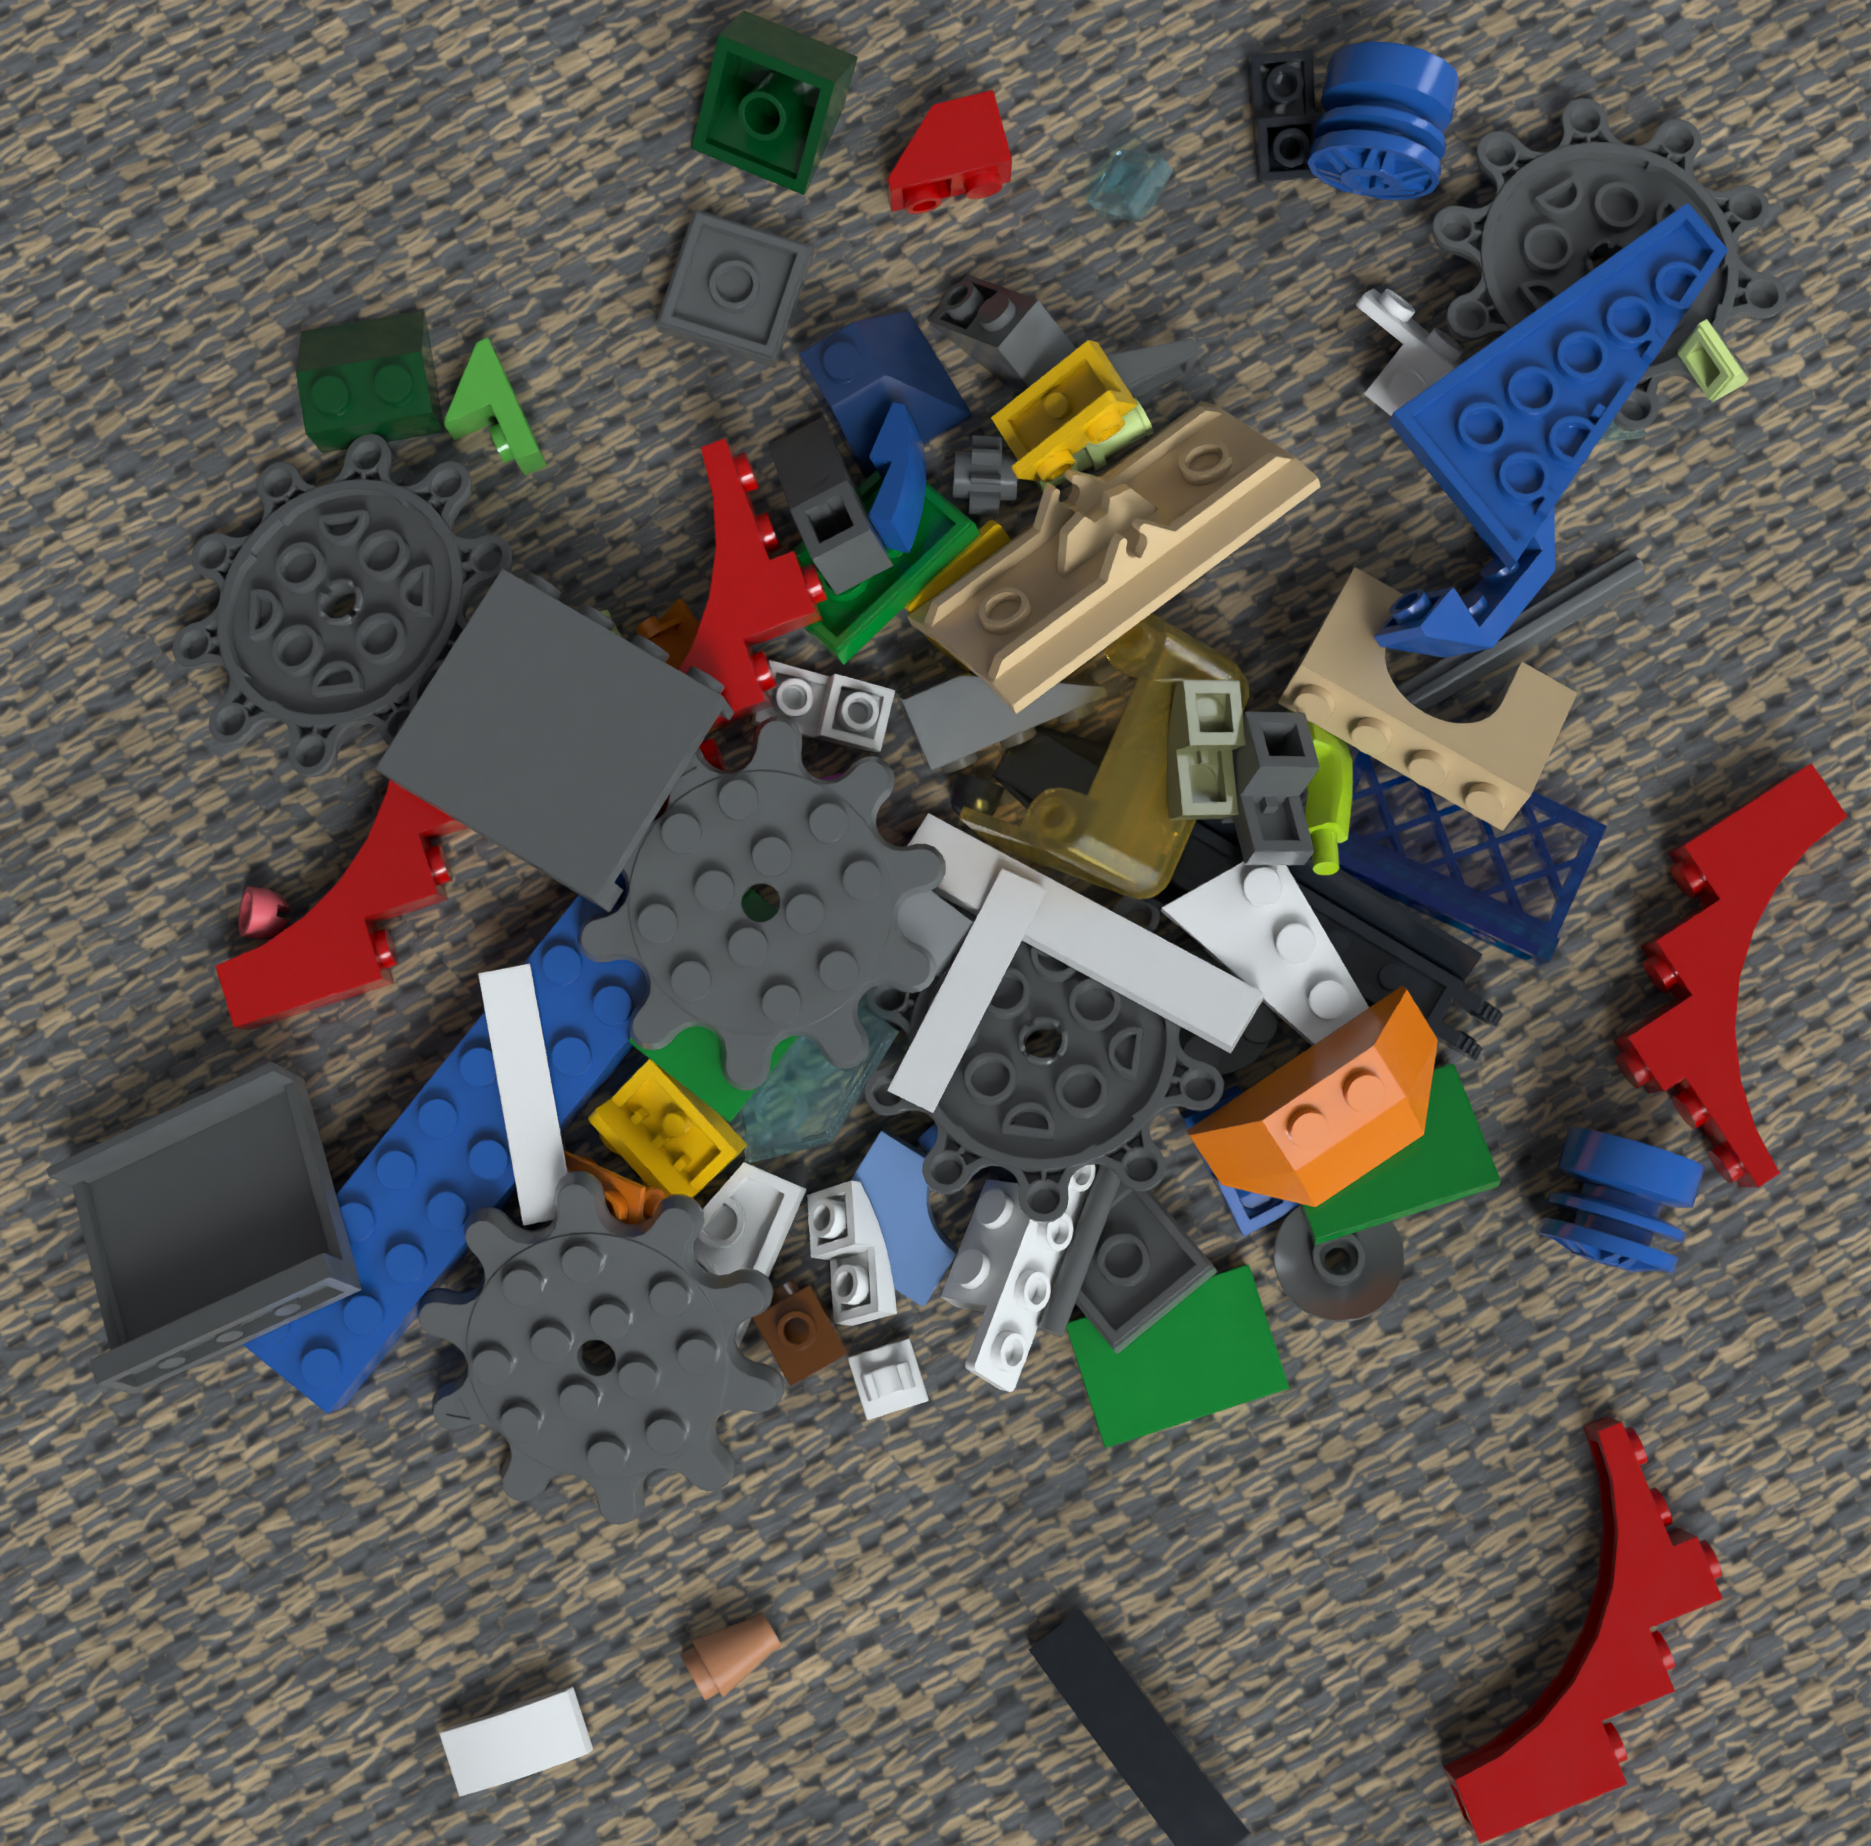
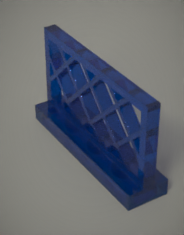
M1358 750L1352 763V802L1373 795L1385 830L1365 837L1349 830L1348 840L1338 843L1339 868L1386 897L1535 967L1550 962L1560 941L1557 935L1607 826L1536 792H1532L1520 809L1527 827L1496 838L1491 824L1476 817L1485 842L1453 853L1441 818L1465 809L1458 805H1453L1438 811L1430 790L1416 783L1427 815L1395 826L1383 791L1414 780L1403 775L1379 783L1370 759L1371 756ZM1364 773L1369 788L1355 792ZM1534 811L1551 819L1538 823ZM1430 822L1443 857L1420 864L1407 858L1398 833ZM1562 823L1586 834L1575 858L1554 865L1541 830ZM1530 834L1543 869L1512 880L1499 845ZM1388 837L1393 851L1375 843V841ZM1488 849L1501 884L1478 891L1465 885L1456 860ZM1446 864L1451 878L1433 870V868ZM1570 868L1562 886L1557 872ZM1546 876L1555 899L1546 922L1523 911L1515 887ZM1504 891L1508 904L1491 897V895Z

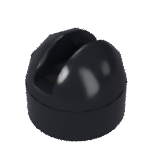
M956 773L951 789V806L957 816L966 822L981 823L994 815L1000 805L1005 788L980 778Z

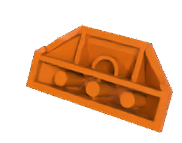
M1402 985L1186 1132L1221 1185L1317 1207L1424 1135L1438 1039L1410 993Z

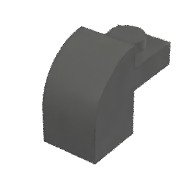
M1245 712L1243 720L1246 745L1232 750L1239 815L1221 819V823L1235 824L1245 865H1305L1314 853V848L1300 795L1320 768L1305 713Z

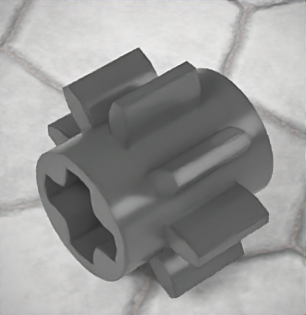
M973 435L972 451L955 450L953 498L970 499L969 514L999 516L1000 500L1016 501L1017 477L1012 471L1011 466L1018 460L1014 453L1002 452L1003 436Z

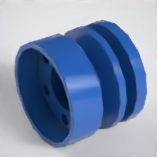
M1370 41L1349 44L1335 51L1328 63L1321 96V103L1325 113L1320 115L1315 124L1314 135L1316 139L1310 148L1307 162L1312 174L1325 184L1338 190L1382 200L1417 199L1432 193L1439 184L1442 170L1440 160L1444 156L1447 146L1442 132L1446 130L1452 121L1460 82L1457 71L1443 58L1423 49L1399 43Z
M1569 1127L1557 1168L1570 1177L1583 1182L1581 1194L1552 1192L1549 1193L1547 1202L1575 1213L1573 1222L1568 1223L1545 1217L1542 1218L1538 1233L1555 1240L1570 1250L1571 1254L1634 1273L1660 1271L1674 1274L1679 1258L1650 1247L1653 1237L1674 1242H1683L1686 1233L1675 1225L1658 1218L1661 1206L1693 1208L1705 1167L1684 1156L1641 1142L1590 1129Z

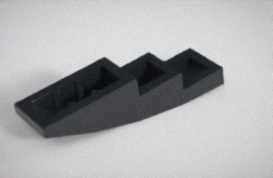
M1082 1610L1076 1611L1029 1649L1076 1716L1175 1846H1238L1251 1835L1250 1831L1173 1727L1166 1722L1129 1670L1123 1666Z

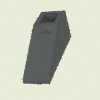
M824 417L769 445L794 521L811 559L836 595L893 566L879 534L868 517L867 507Z
M962 668L948 669L895 692L924 763L931 771L941 767L944 773H951L973 764L979 759L977 751L999 742L1002 748H1009L1028 741L1037 734L1035 726L1056 717L1059 723H1067L1082 718L1094 711L1093 701L1107 696L1104 686L1093 679L1065 677L1019 713L1015 714L989 688L987 683L974 672H967Z

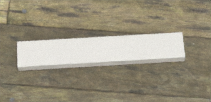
M929 813L908 844V846L928 844L935 847L943 855L946 862V873L943 881L931 891L978 916L1002 868L1048 889L1022 941L1230 1054L1263 1000L1264 992Z

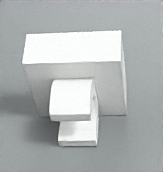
M910 1337L848 1357L867 1420L929 1401Z

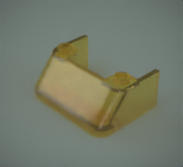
M1153 613L1140 620L1138 624L1104 648L1106 658L1116 670L1138 680L1088 795L1066 788L1046 790L1032 801L1020 827L963 806L959 815V819L990 845L1134 899L1151 898L1166 888L1196 820H1169L1167 747L1176 683L1182 680L1239 681L1242 711H1244L1249 698L1248 681L1233 660Z

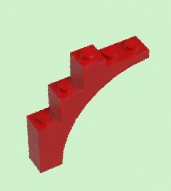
M725 438L700 447L713 495L716 550L709 599L693 645L679 668V671L686 674L691 666L696 667L715 678L725 687L720 695L727 701L734 714L730 720L719 715L710 730L773 707L767 692L777 687L772 668L765 652L761 651L754 654L751 647L821 621L822 617L817 603L827 600L823 584L814 563L803 567L801 560L794 551L776 558L772 557L771 552L781 549V545L768 512L757 515L749 492L759 488L754 470L747 453L742 452L735 455ZM714 738L706 741L703 740L699 749L706 761L717 769L726 770L723 757ZM664 802V804L662 805V807L660 808V810H659V812L657 813V815L661 812L662 808H663L664 805H665V802Z
M1812 763L1791 772L1668 852L1675 863L1671 867V874L1676 884L1689 898L1694 899L1698 897L1703 906L1641 945V948L1648 957L1643 962V967L1649 979L1662 993L1671 991L1675 1000L1613 1040L1621 1052L1615 1057V1061L1626 1080L1636 1089L1643 1086L1648 1094L1665 1092L1674 1086L1678 1094L1672 1097L1676 1110L1691 1128L1701 1127L1714 1147L1708 1151L1713 1166L1728 1183L1737 1181L1740 1187L1759 1188L1780 1174L1755 1127L1740 1077L1735 1025L1739 981L1754 929L1779 883L1809 847L1848 817Z
M389 780L387 792L367 840L333 888L303 918L262 946L215 966L233 1026L244 1030H252L393 984L394 979L390 968L399 964L397 951L387 929L378 931L376 923L448 900L444 884L453 881L451 868L441 845L432 847L430 840L468 827Z
M1608 1416L1583 1425L1598 1474L1603 1523L1598 1578L1584 1626L1558 1674L1523 1715L1487 1744L1443 1766L1467 1829L1479 1844L1627 1785L1619 1763L1628 1760L1625 1747L1614 1725L1611 1722L1603 1724L1602 1721L1675 1692L1667 1672L1675 1668L1673 1656L1662 1634L1658 1630L1651 1632L1650 1628L1723 1599L1715 1579L1722 1577V1570L1712 1547L1705 1539L1699 1541L1697 1536L1681 1528L1667 1533L1665 1527L1672 1525V1516L1660 1491L1656 1487L1649 1489L1640 1465L1647 1463V1456L1639 1436L1633 1427L1624 1428L1622 1421Z

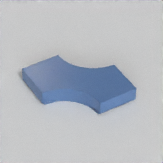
M883 1128L851 1181L861 1182L878 1220L891 1266L894 1289L924 1307L956 1257L959 1248L940 1230L933 1216L930 1204V1187L926 1184L922 1173L923 1162L927 1154L886 1128Z

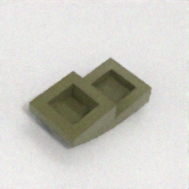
M1182 680L1176 683L1167 747L1169 820L1226 819L1239 815L1232 750L1246 745L1239 681Z

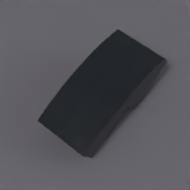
M1313 50L1249 55V91L1258 182L1317 178L1312 174L1307 163L1310 148L1316 139L1314 135L1315 124L1320 117L1319 113L1315 114Z

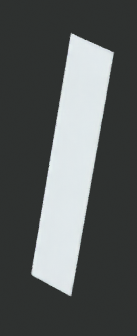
M1003 868L1001 869L887 1091L934 1113L1048 889Z
M530 964L479 973L523 1226L554 1220L556 1214L555 1187L560 1178L567 1174V1167Z

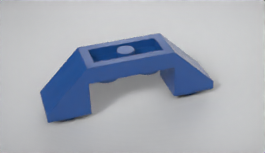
M1555 506L1511 570L1506 567L1476 530L1493 560L1483 567L1480 572L1482 578L1471 592L1460 598L1454 587L1427 593L1422 589L1408 592L1392 604L1389 609L1391 616L1373 636L1379 646L1444 658L1493 648L1555 571Z

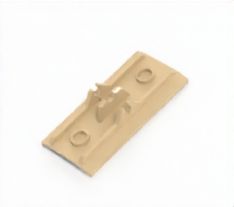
M1200 401L1098 477L1068 469L1064 477L1072 482L1073 488L1070 496L1065 501L1059 502L1060 490L1052 484H1047L1044 488L1035 522L907 617L912 626L928 637L934 638L987 683L989 688L1017 714L1321 487L1319 479L1301 461L1220 407Z

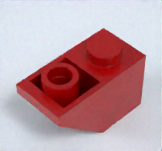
M993 90L931 106L887 179L888 201L891 212L906 208V212L909 214H922L939 207L944 198L966 193L969 199L986 198L999 192L1002 189V184L1011 182L1012 157Z

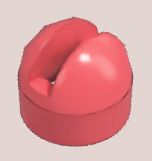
M248 886L245 889L241 899L238 918L240 936L257 939L273 938L287 927L288 920L277 916V912L289 911L288 903L280 893L267 888Z

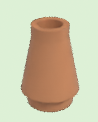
M761 1612L746 1621L692 1639L693 1646L679 1655L706 1701L719 1692L724 1698L770 1653L780 1648L781 1644L767 1618Z

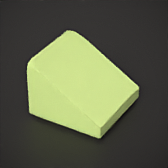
M1707 319L1696 326L1677 350V354L1711 402L1743 386L1749 380L1720 335Z

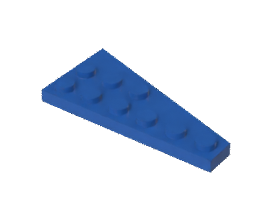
M1689 203L1683 205L1393 412L1388 422L1509 570L1512 569L1728 252L1727 247Z

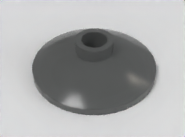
M1299 1205L1282 1223L1274 1245L1275 1272L1285 1294L1304 1312L1327 1321L1349 1322L1375 1313L1394 1295L1404 1270L1403 1243L1392 1221L1314 1245ZM1331 1252H1341L1347 1256L1350 1266L1344 1272H1333L1325 1263L1326 1256Z

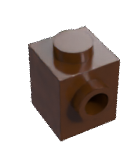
M794 1279L773 1290L772 1301L766 1311L752 1317L790 1387L846 1356L850 1351L813 1283L800 1290Z

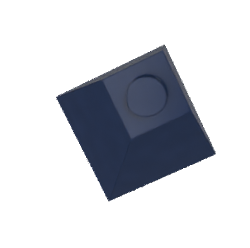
M909 311L852 322L799 353L804 379L865 479L877 470L869 456L893 402L905 405L922 437L923 445L972 417L971 411Z

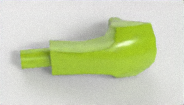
M1307 721L1320 766L1307 785L1308 795L1305 809V818L1314 848V853L1312 854L1313 871L1319 875H1331L1339 870L1338 843L1348 840L1353 798L1352 758L1347 742L1316 724Z

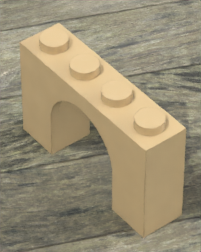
M1355 567L1327 612L1278 703L1294 713H1305L1307 721L1316 724L1356 747L1361 752L1372 756L1414 780L1419 785L1428 788L1470 812L1475 817L1503 831L1531 796L1577 696V692L1521 662L1496 696L1484 720L1464 724L1452 723L1424 713L1411 704L1394 685L1386 666V648L1380 647L1373 637L1391 616L1389 609L1392 604L1402 597L1403 594Z

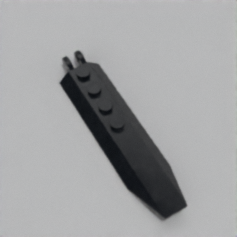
M1035 726L1037 734L1028 741L1010 747L993 774V777L1085 866L1159 910L1244 862L1234 823H1221V819L1169 820L1167 765L1150 755ZM1312 856L1305 865H1286L1369 1008L1403 985L1410 993L1438 1041L1461 1055L1476 1061L1483 1048L1477 1044L1473 1037L1462 1031L1455 1030L1442 1022V1019L1453 1002L1477 1021L1497 1027L1504 1014L1490 1003L1462 987L1465 979L1483 954L1340 868L1331 875L1316 874L1313 871Z

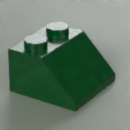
M743 10L718 35L691 149L805 195L844 109L858 57Z
M425 311L301 331L296 376L306 435L321 453L348 449L354 440L368 434L379 435L386 442L445 432Z

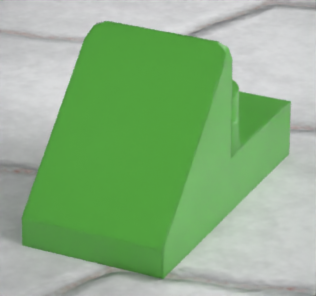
M489 338L477 342L445 417L444 426L452 438L456 440L498 421L499 424L488 428L503 462L506 463L515 459L525 476L546 467L547 464L501 361Z

